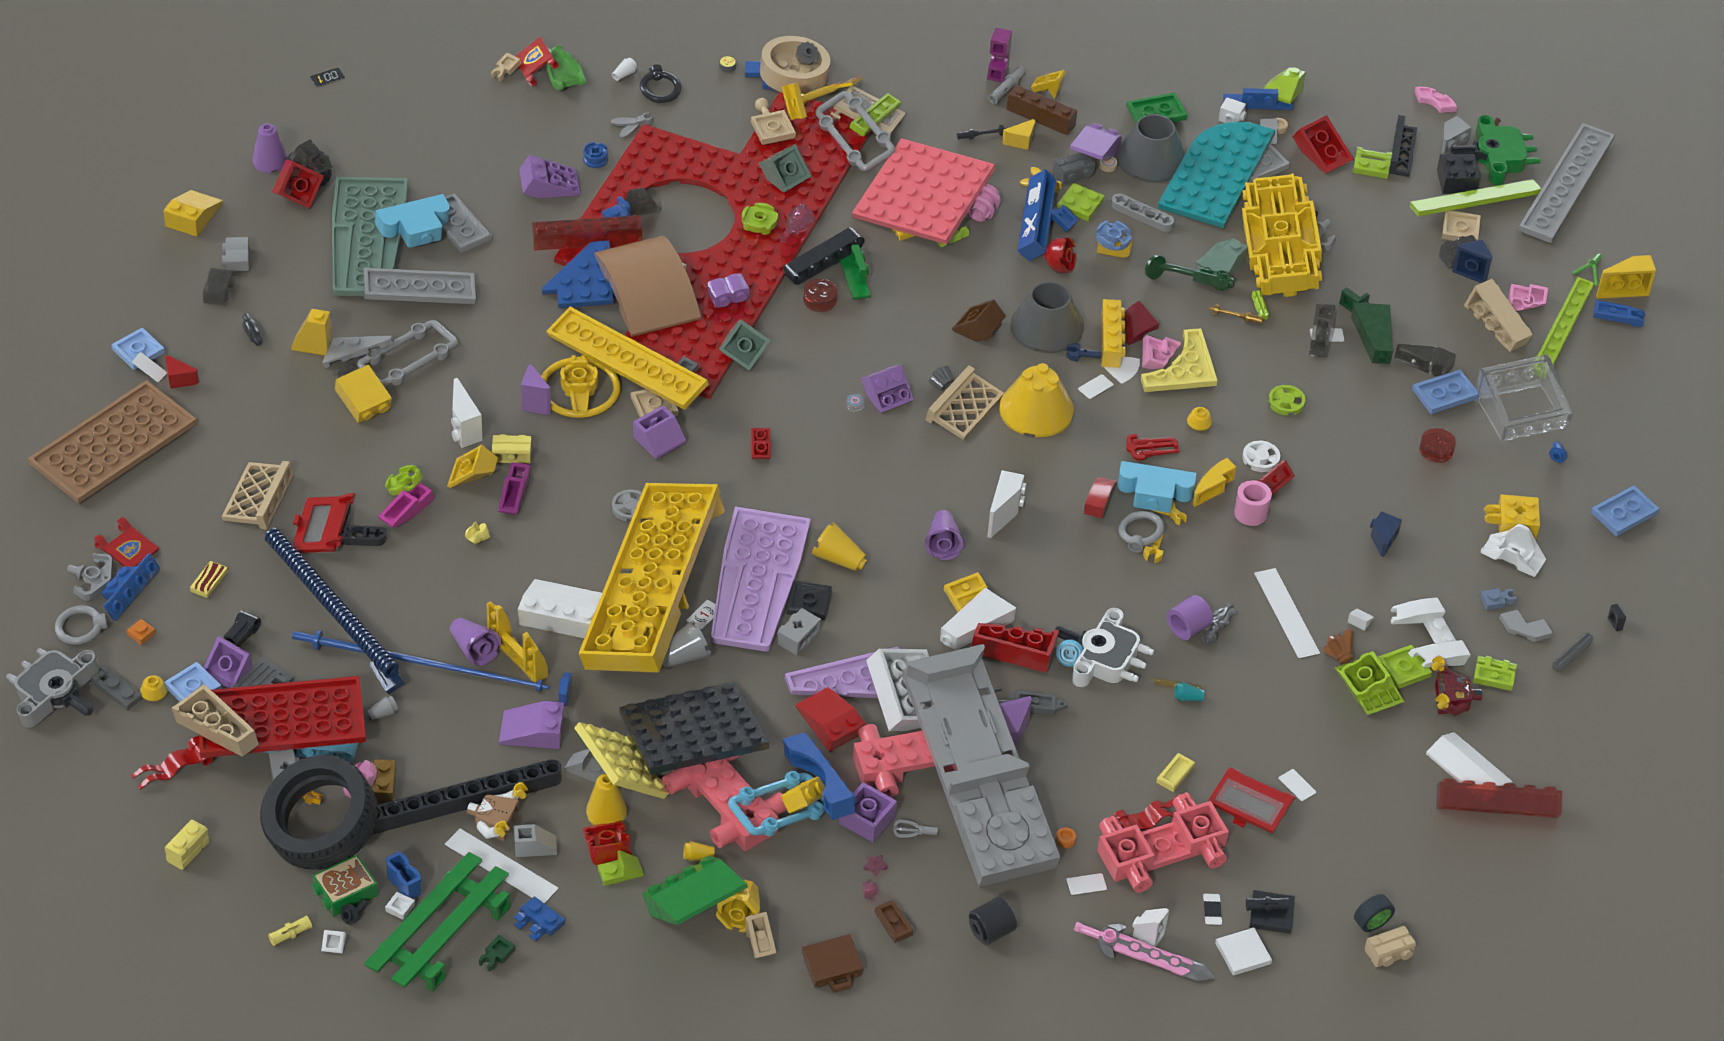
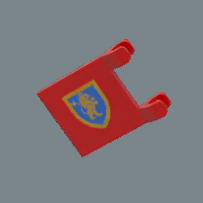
M541 37L515 55L521 61L520 70L532 87L538 83L532 74L546 63L551 65L554 70L559 67L558 62Z
M124 517L117 520V523H119L117 527L123 533L113 541L108 543L100 534L94 537L96 541L94 543L95 547L106 552L123 567L138 566L148 553L154 555L159 551V547L133 528Z

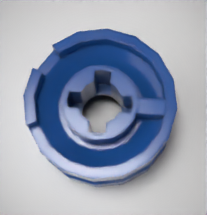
M595 142L586 144L583 150L584 163L591 168L605 166L608 162L607 146L601 142L599 144H595Z

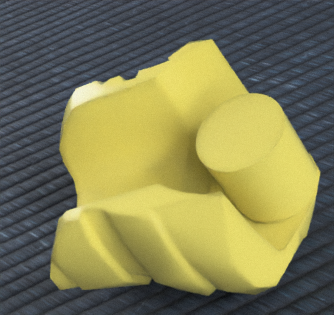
M474 522L465 533L467 540L473 544H478L491 537L485 523L478 525L477 522Z

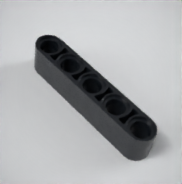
M849 227L787 263L783 268V273L792 283L799 285L851 254V245L859 244V247L862 248L865 239L854 228Z

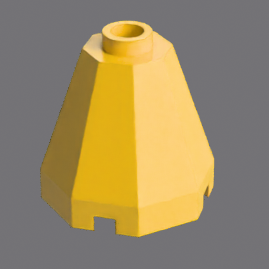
M744 880L748 886L746 889L717 904L716 917L727 929L733 930V927L740 928L739 932L744 933L746 932V917L760 913L758 887L753 881Z

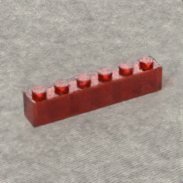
M641 215L532 222L534 251L586 247L590 242L609 241L610 246L642 241Z
M1443 779V781L1437 784L1436 809L1558 818L1561 816L1562 791L1550 786L1544 787V789H1536L1534 785H1524V788L1516 787V784L1512 783L1496 786L1494 782L1475 784V781L1464 780L1463 783H1457L1454 779Z

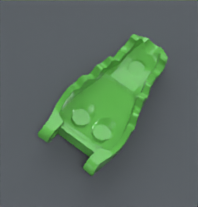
M561 45L549 49L559 64V67L554 70L551 65L546 63L549 79L556 90L560 91L564 87L586 84L582 68L577 60L572 58L571 54L564 52Z

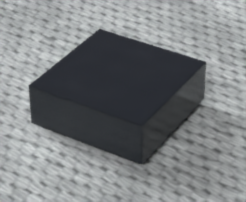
M1613 604L1610 607L1607 618L1617 632L1623 630L1626 616L1618 604Z

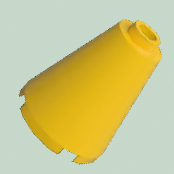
M834 522L831 525L829 524L817 540L819 542L818 548L814 546L812 550V555L854 571L862 570L868 561L865 559L866 554Z
M602 774L597 778L586 807L587 818L593 825L616 821L624 822L627 816V806L620 787L613 785L607 774Z

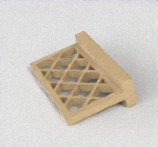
M970 365L929 408L925 419L930 424L935 421L962 440L968 436L1004 394V392L974 373L975 369ZM973 380L980 384L981 388H972L971 383ZM986 392H992L997 396L995 398H987ZM970 393L971 399H962L961 394ZM974 393H982L983 398H975ZM972 403L973 409L964 408V404ZM976 403H985L986 408L977 409ZM960 404L961 410H952L951 405ZM962 414L963 420L954 419V415ZM966 414H975L976 419L967 420ZM942 415H950L951 421H945L940 417ZM956 425H965L966 430L962 432L957 429Z
M282 461L281 465L249 462L222 515V520L259 524L260 529L267 530L294 476L290 462ZM252 469L260 470V472L253 475L250 474ZM272 471H276V472H277L275 475H273V476H271V477H269V476L267 475L268 473H270V472H272ZM265 476L266 479L256 483V479ZM250 482H252V483L254 484V485H252V486H250V487L244 489V485H246V484H248V483H250ZM270 483L269 488L261 490V487ZM252 491H259V493L251 497L248 495ZM244 495L247 497L246 499L237 502L238 498ZM259 498H264V500L258 504H255L253 502ZM249 503L252 504V507L245 510L241 508ZM239 509V513L230 515L231 512ZM254 511L257 512L255 517L247 516L248 514Z

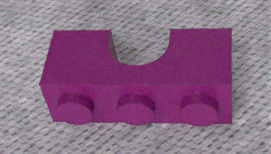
M995 27L990 42L989 54L992 55L988 66L987 80L1001 83L1005 81L1009 69L1011 30Z

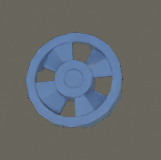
M1109 221L1100 223L1097 227L1096 238L1103 247L1110 250H1123L1129 246L1132 236L1130 235V229L1125 224L1119 221H1115V223H1108ZM1122 231L1126 234L1127 237H1121ZM1116 242H1121L1120 246H1115Z

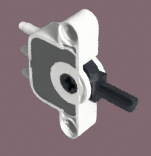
M1108 609L1096 629L1084 630L1082 634L1061 626L1055 628V630H1059V638L1077 641L1083 648L1073 668L1072 682L1074 685L1085 687L1090 683L1093 676L1110 683H1118L1123 678L1138 682L1139 677L1128 672L1131 665L1145 669L1147 664L1136 658L1138 651L1152 656L1154 650L1140 644V638L1136 632L1122 627L1123 612L1120 609Z

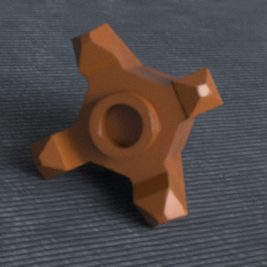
M1347 629L1344 631L1343 636L1341 634L1329 636L1328 645L1324 646L1323 652L1334 657L1341 665L1353 660L1354 631Z

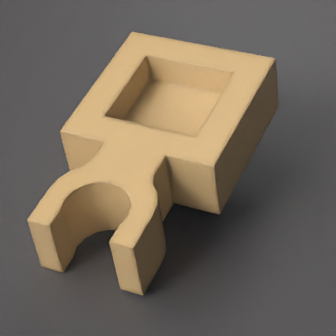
M506 53L496 63L497 68L491 72L492 78L498 75V80L501 82L506 73L511 75L521 65L520 59Z

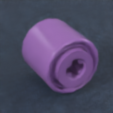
M1197 595L1190 596L1170 609L1166 616L1170 629L1182 640H1189L1213 623V613L1210 606L1203 598Z

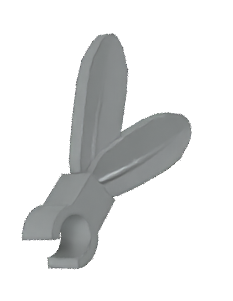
M649 112L636 118L620 117L611 120L613 125L626 126L620 132V138H626L643 124L649 125L653 122Z

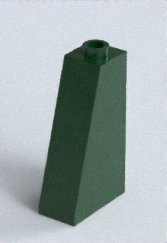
M1353 302L1351 319L1371 362L1390 364L1393 354L1390 305Z

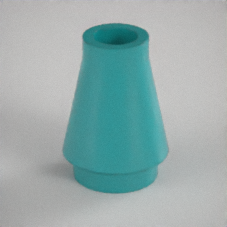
M1184 682L1177 683L1174 691V698L1179 701L1202 702L1205 695V690Z

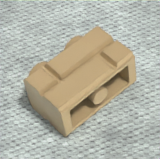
M1401 926L1367 938L1365 951L1375 967L1383 965L1388 967L1394 961L1411 958L1414 954L1416 942L1409 935L1407 928Z

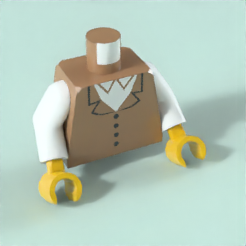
M520 782L508 793L486 795L481 805L470 802L467 814L475 816V827L486 839L495 837L505 842L519 813L518 798L524 799L526 797L524 791H527L528 788L524 783Z

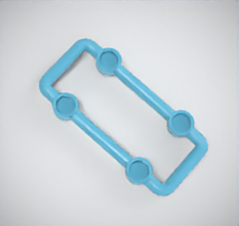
M796 771L786 773L783 780L756 789L748 786L741 788L738 794L731 797L728 801L732 812L744 828L754 836L761 834L773 836L778 828L806 818L819 820L823 812H826L822 797L820 801L823 804L815 801L804 811L779 820L768 817L763 820L759 827H754L738 806V803L746 806L750 805L755 797L784 787L791 790L798 786L800 782L813 778L808 773L798 774Z

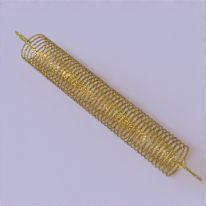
M1155 678L1154 682L1156 685L1176 687L1177 683H1182L1161 678ZM1187 683V684L1192 685V686H1194V687L1201 688V685H1199V684Z

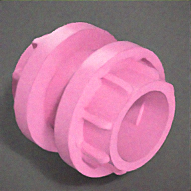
M985 184L967 214L979 222L991 219L995 214V210L1001 204L999 191L994 186Z

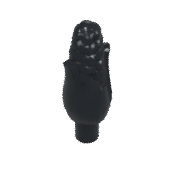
M248 313L242 316L244 331L249 336L251 342H254L256 346L261 345L262 337L258 323Z

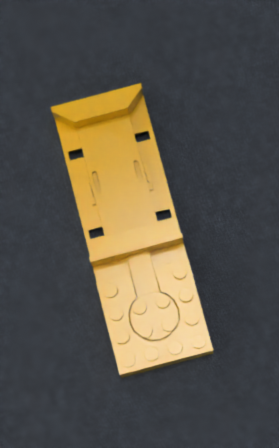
M645 484L578 653L585 670L660 671L681 615L680 609H688L689 607L684 589L709 522L725 511L720 498L721 492L718 484ZM641 519H649L640 523ZM622 569H633L632 573H620Z

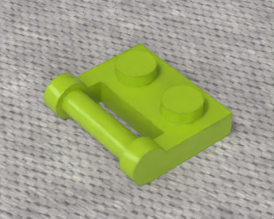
M1357 147L1353 173L1388 179L1392 153L1363 150L1362 147Z

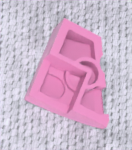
M1511 284L1508 299L1515 311L1544 306L1547 300L1548 288L1530 284V287Z

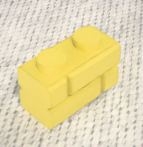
M493 435L492 453L498 457L497 463L515 462L531 464V436Z
M190 820L165 846L166 860L183 870L201 852L202 848L209 843L208 829L202 824Z

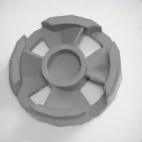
M629 489L617 493L612 500L613 514L622 521L627 522V519H632L642 492ZM630 494H635L637 499L630 498Z

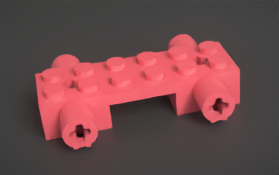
M874 724L864 725L858 730L861 742L854 743L853 761L861 784L864 782L873 788L876 787L878 791L893 798L899 792L896 783H902L903 772L935 767L922 731L881 738L877 726ZM955 764L943 767L945 773L957 770Z
M740 755L676 769L662 777L665 788L670 795L688 788L696 798L703 795L721 814V825L710 830L713 843L718 848L736 841L744 851H747L771 837L764 834L751 835L728 805L729 799L736 796L741 788L750 787L729 764L739 758ZM780 792L765 800H762L760 796L755 797L752 803L747 806L738 803V806L754 827H759L763 820L768 817L779 820L778 815L787 811L781 798L783 794Z
M1188 792L1180 794L1172 802L1177 811L1173 814L1172 822L1143 832L1140 831L1137 824L1122 828L1116 817L1104 818L1099 824V829L1103 835L1099 837L1097 851L1114 882L1127 878L1136 893L1144 892L1153 884L1148 871L1201 854L1209 868L1214 869L1222 866L1227 860V856L1222 848L1226 847L1229 831L1212 802L1208 801L1196 805Z

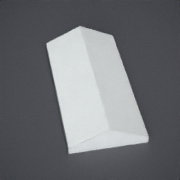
M1455 732L1442 735L1426 752V755L1484 804L1513 782Z

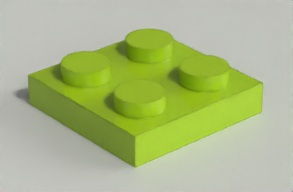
M1073 183L1057 203V209L1064 205L1076 217L1089 222L1104 202L1105 195Z
M1412 644L1378 656L1380 662L1391 675L1397 689L1425 680L1432 675L1429 667L1422 666L1424 660L1421 656H1414L1412 658L1408 654L1411 649H1414Z

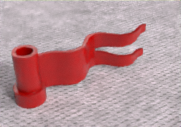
M195 736L188 741L187 745L189 748L173 751L160 765H143L130 776L133 779L146 771L164 772L162 774L153 773L146 777L138 786L139 790L143 789L153 780H170L183 766L194 765L199 762L203 766L211 764L213 761L212 757L200 758L199 736Z
M1177 796L1164 803L1159 800L1154 801L1145 810L1137 814L1126 815L1123 810H1118L1112 816L1118 819L1122 828L1137 824L1140 830H1147L1154 827L1166 816L1173 818L1174 812L1166 809L1173 806L1172 802Z

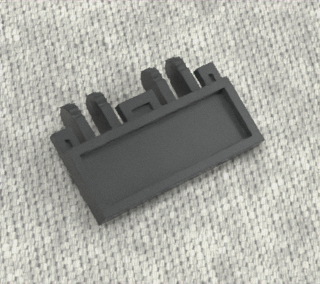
M262 658L232 688L288 683L294 680V676Z

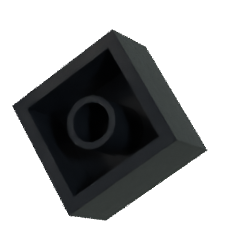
M1440 154L1437 173L1442 194H1455L1478 189L1480 174L1475 154Z

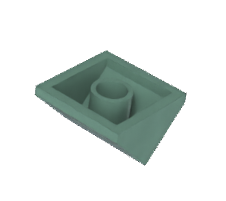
M740 319L729 331L719 350L750 371L771 340Z

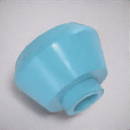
M1065 640L1058 646L1056 655L1061 664L1073 667L1083 648L1077 641Z

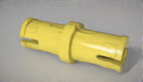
M307 915L291 924L288 922L284 924L285 927L269 933V940L273 946H276L289 938L294 939L297 934L312 928V923Z

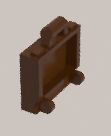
M850 934L802 947L804 962L814 988H820L828 984L834 993L851 988V977L856 978L863 974L864 968ZM844 979L846 980V981H843V982H839V983L834 984V982H837V981H840V980H844Z

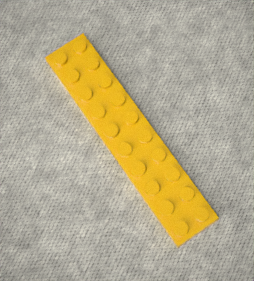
M569 307L546 331L549 337L684 410L709 385L707 379L572 307Z

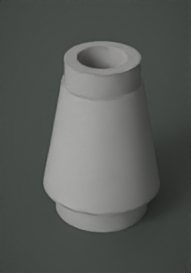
M385 696L370 707L367 713L373 721L395 714L398 711V707L392 696Z

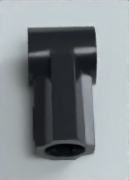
M241 610L235 618V624L223 636L224 639L239 647L250 633L255 634L261 625V618Z

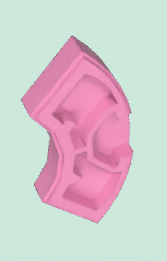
M1415 87L1414 92L1419 103L1430 104L1437 108L1439 113L1457 111V105L1448 95H1442L1436 92V89L1429 87Z

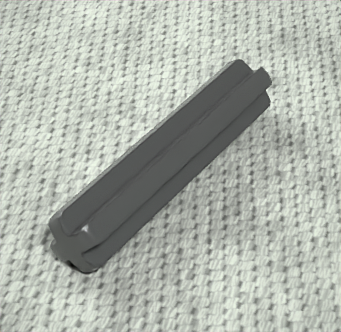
M1589 633L1583 634L1553 661L1552 668L1557 672L1561 671L1593 642V636Z

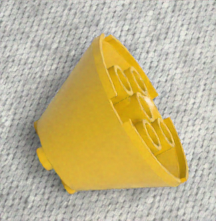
M1041 363L1038 366H1032L1024 370L1001 397L999 411L1005 424L1012 430L1022 435L1028 433L1034 434L1035 437H1049L1062 432L1069 426L1074 414V406L1056 372L1049 368L1047 364Z

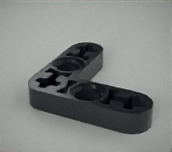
M350 504L340 535L343 537L341 545L381 546L386 543V530L382 527L349 526L352 510ZM357 533L363 534L360 538L353 537Z

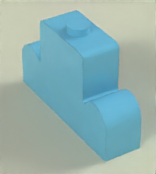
M443 194L376 210L375 224L382 236L393 238L400 233L407 247H415L441 240L442 225L449 221L450 206Z
M1121 461L1117 486L1124 493L1135 492L1134 507L1170 513L1173 498L1180 502L1192 500L1197 473Z

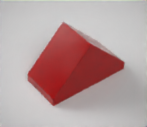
M169 355L165 356L170 389L197 385L199 383L198 370Z

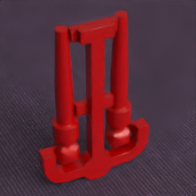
M1130 434L1126 439V451L1137 461H1144L1146 458L1156 455L1179 453V445L1174 437L1140 438L1138 440L1137 434ZM1174 447L1171 450H1155V448ZM1151 449V450H1144V452H1143V451H1137V452L1135 453V450Z

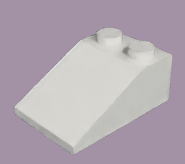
M455 378L453 387V418H451L453 426L452 437L455 442L459 443L461 448L482 441V417L458 378Z
M1001 471L990 510L988 538H992L1018 514L1019 507L1024 506L1025 496H1022V494H1025L1027 483H1023L1024 475Z

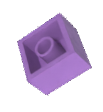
M862 782L854 792L857 801L854 804L855 813L839 818V824L874 842L896 817L897 801Z

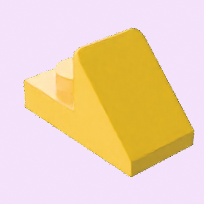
M1065 70L1037 77L1031 89L1033 92L1048 90L1055 99L1062 88L1066 74Z

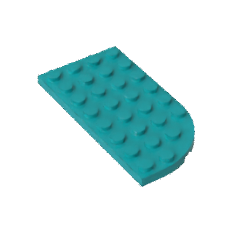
M1228 122L1213 126L1202 132L1194 139L1158 202V209L1224 229L1242 196V190H1245V183L1250 181L1275 135V129L1251 122Z

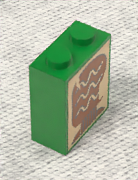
M358 854L312 875V891L315 896L319 895L323 908L326 911L329 910L333 917L341 914V909L345 904H352L355 907L361 899L369 901L378 896L377 882Z

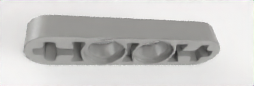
M1124 194L1113 195L1111 207L1114 210L1163 232H1169L1173 229L1174 218ZM1131 208H1138L1139 210L1134 211ZM1146 215H1153L1155 217L1149 218Z

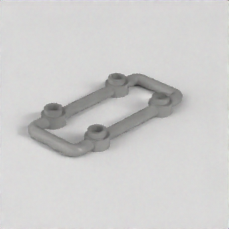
M843 91L816 109V116L819 119L821 129L830 132L847 153L849 164L857 166L861 171L872 169L895 152L890 134L887 131H881L863 109L861 98L854 97L850 92ZM844 98L848 100L850 110L855 113L858 112L877 135L878 144L888 149L867 164L862 162L861 153L858 150H852L835 129L832 117L822 113Z
M430 320L424 324L415 323L411 326V331L395 339L393 344L384 348L368 349L369 353L358 360L357 367L358 369L362 368L367 363L372 365L378 364L383 354L412 338L417 340L423 339L426 335V330L434 327L449 343L436 344L433 352L403 369L396 368L390 370L389 377L383 380L378 377L384 387L391 383L398 386L404 381V376L436 358L438 360H445L449 355V351L457 346L458 340L436 320Z

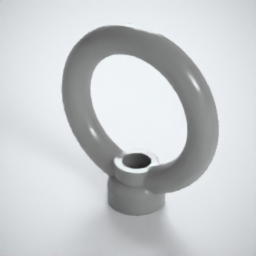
M1138 511L1127 515L1120 522L1118 531L1120 537L1128 543V549L1134 553H1139L1145 545L1156 542L1162 536L1164 523L1155 513ZM1137 519L1152 520L1157 526L1155 533L1146 538L1140 535L1131 537L1126 532V528L1129 523Z
M84 605L74 606L60 614L55 623V632L58 638L71 645L88 643L100 633L101 629H108L106 613L100 614L96 609ZM85 613L93 617L94 627L84 636L71 637L63 631L64 622L72 615Z

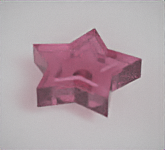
M867 855V864L863 867V870L871 871L877 876L879 871L886 870L888 866L882 862V855L877 857Z

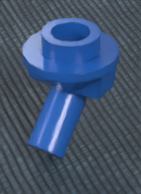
M1558 441L1554 442L1549 455L1553 461L1563 463L1567 459V453Z

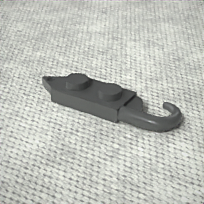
M1001 687L993 688L994 692L1002 691ZM1016 690L1010 693L1007 700L997 699L1000 704L1031 696L1030 712L1054 715V712L1068 708V704L1058 699L1056 694Z

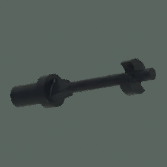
M999 125L998 129L986 131L968 129L965 132H958L957 139L969 138L972 140L974 137L982 134L997 132L1001 136L1004 129L1007 128Z

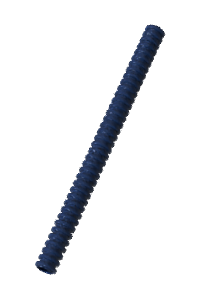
M278 528L268 530L264 537L265 541L309 591L312 592L315 598L334 617L354 642L357 643L376 667L380 669L383 675L386 677L393 676L398 671L399 664L372 636L369 630L366 629L362 622L359 621Z

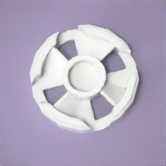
M1253 441L1244 448L1242 458L1244 464L1250 465L1253 471L1269 472L1279 464L1281 455L1275 445L1266 441ZM1272 448L1275 451V455L1269 456L1268 450Z

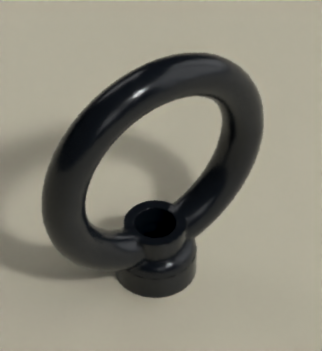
M655 64L649 68V73L641 79L640 90L647 99L657 103H666L678 97L681 91V83L676 76L663 71L661 65ZM665 78L674 85L673 92L665 96L654 95L647 89V83L651 79L658 81Z

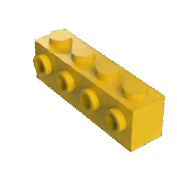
M1103 299L1101 311L1102 367L1120 368L1121 358H1125V347H1122L1125 344V334H1122L1125 329V321H1122L1125 308H1121V300Z

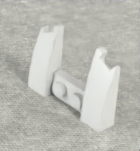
M1438 598L1420 599L1392 607L1391 612H1397V617H1392L1391 624L1423 623L1435 644L1414 648L1408 653L1412 658L1414 656H1421L1425 660L1422 664L1423 667H1431L1433 664L1432 659L1436 656L1443 657L1446 666L1465 665L1471 654L1462 640L1456 641L1443 619L1445 610Z

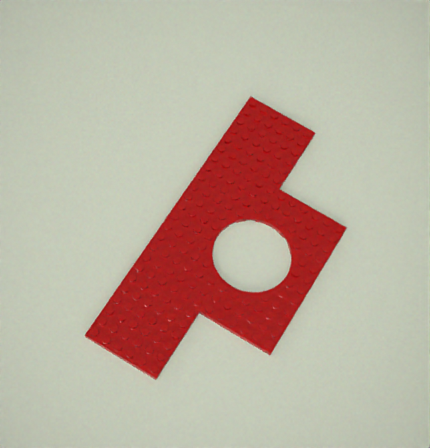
M779 92L768 110L770 113L784 110L789 118L784 94ZM813 99L806 101L804 107L807 117L790 120L796 132L795 138L762 145L756 131H754L740 154L643 124L554 257V263L566 266L590 242L609 241L610 248H615L642 241L634 234L628 220L611 227L602 217V211L617 205V197L619 196L628 201L630 206H632L641 195L646 193V189L652 186L657 188L668 185V182L680 181V184L701 186L720 196H724L735 214L734 225L729 234L722 241L707 249L689 253H677L682 263L686 264V272L697 300L701 319L632 337L629 330H627L624 335L675 363H678L683 356L698 363L699 369L695 374L707 379L709 384L698 396L707 399L712 398L734 361L719 350L727 334L740 319L751 327H755L785 277L783 273L784 266L798 256L852 167L848 162L847 153L829 131H824L820 127L819 119L816 116V109L823 102ZM832 106L822 113L833 118L830 113H835L837 110ZM840 113L839 116L841 118L833 120L835 129L852 150L861 152L873 130L864 137L849 128L854 119ZM796 144L811 177L782 192L766 179L759 163ZM754 203H765L774 208V211L778 214V223L771 230V233L765 235L747 231L743 228L742 212L747 206L750 208L754 206ZM732 274H742L749 287V298L743 302H732L725 307H715L707 292V283L714 279L726 278Z

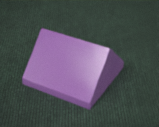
M528 365L521 383L522 411L549 415L551 414L550 387L532 365Z
M218 636L203 668L217 682L227 688H232L252 669L251 654Z

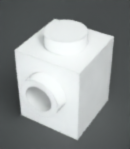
M1226 98L1220 107L1218 121L1224 123L1244 121L1247 115L1245 111L1246 104Z

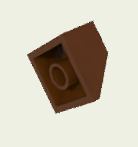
M993 299L970 307L952 327V330L975 342L980 340L986 341L993 336V331L1002 325L1006 315Z

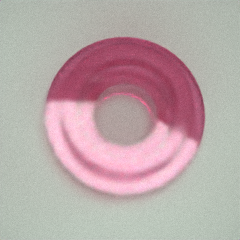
M872 879L863 882L865 899L870 898V900H874V895H878L876 882L873 883Z

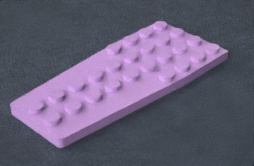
M735 507L723 552L711 632L712 643L765 652L770 650L791 593L792 585L801 565L811 524L810 518Z

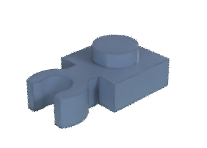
M1497 588L1481 591L1480 598L1486 611L1504 608L1505 603L1512 605L1517 601V596L1510 597L1514 591L1512 588L1506 589L1504 592Z

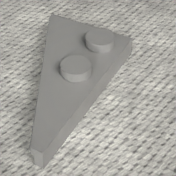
M392 336L332 338L322 362L323 366L328 368L331 362L340 359L342 362H345L351 358L369 353L368 349L380 346V348L387 347L394 343V339Z

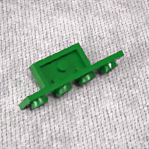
M859 244L851 245V254L840 260V264L852 299L870 298L871 295L866 283L867 275H869V266L865 264V254L863 251L861 252Z

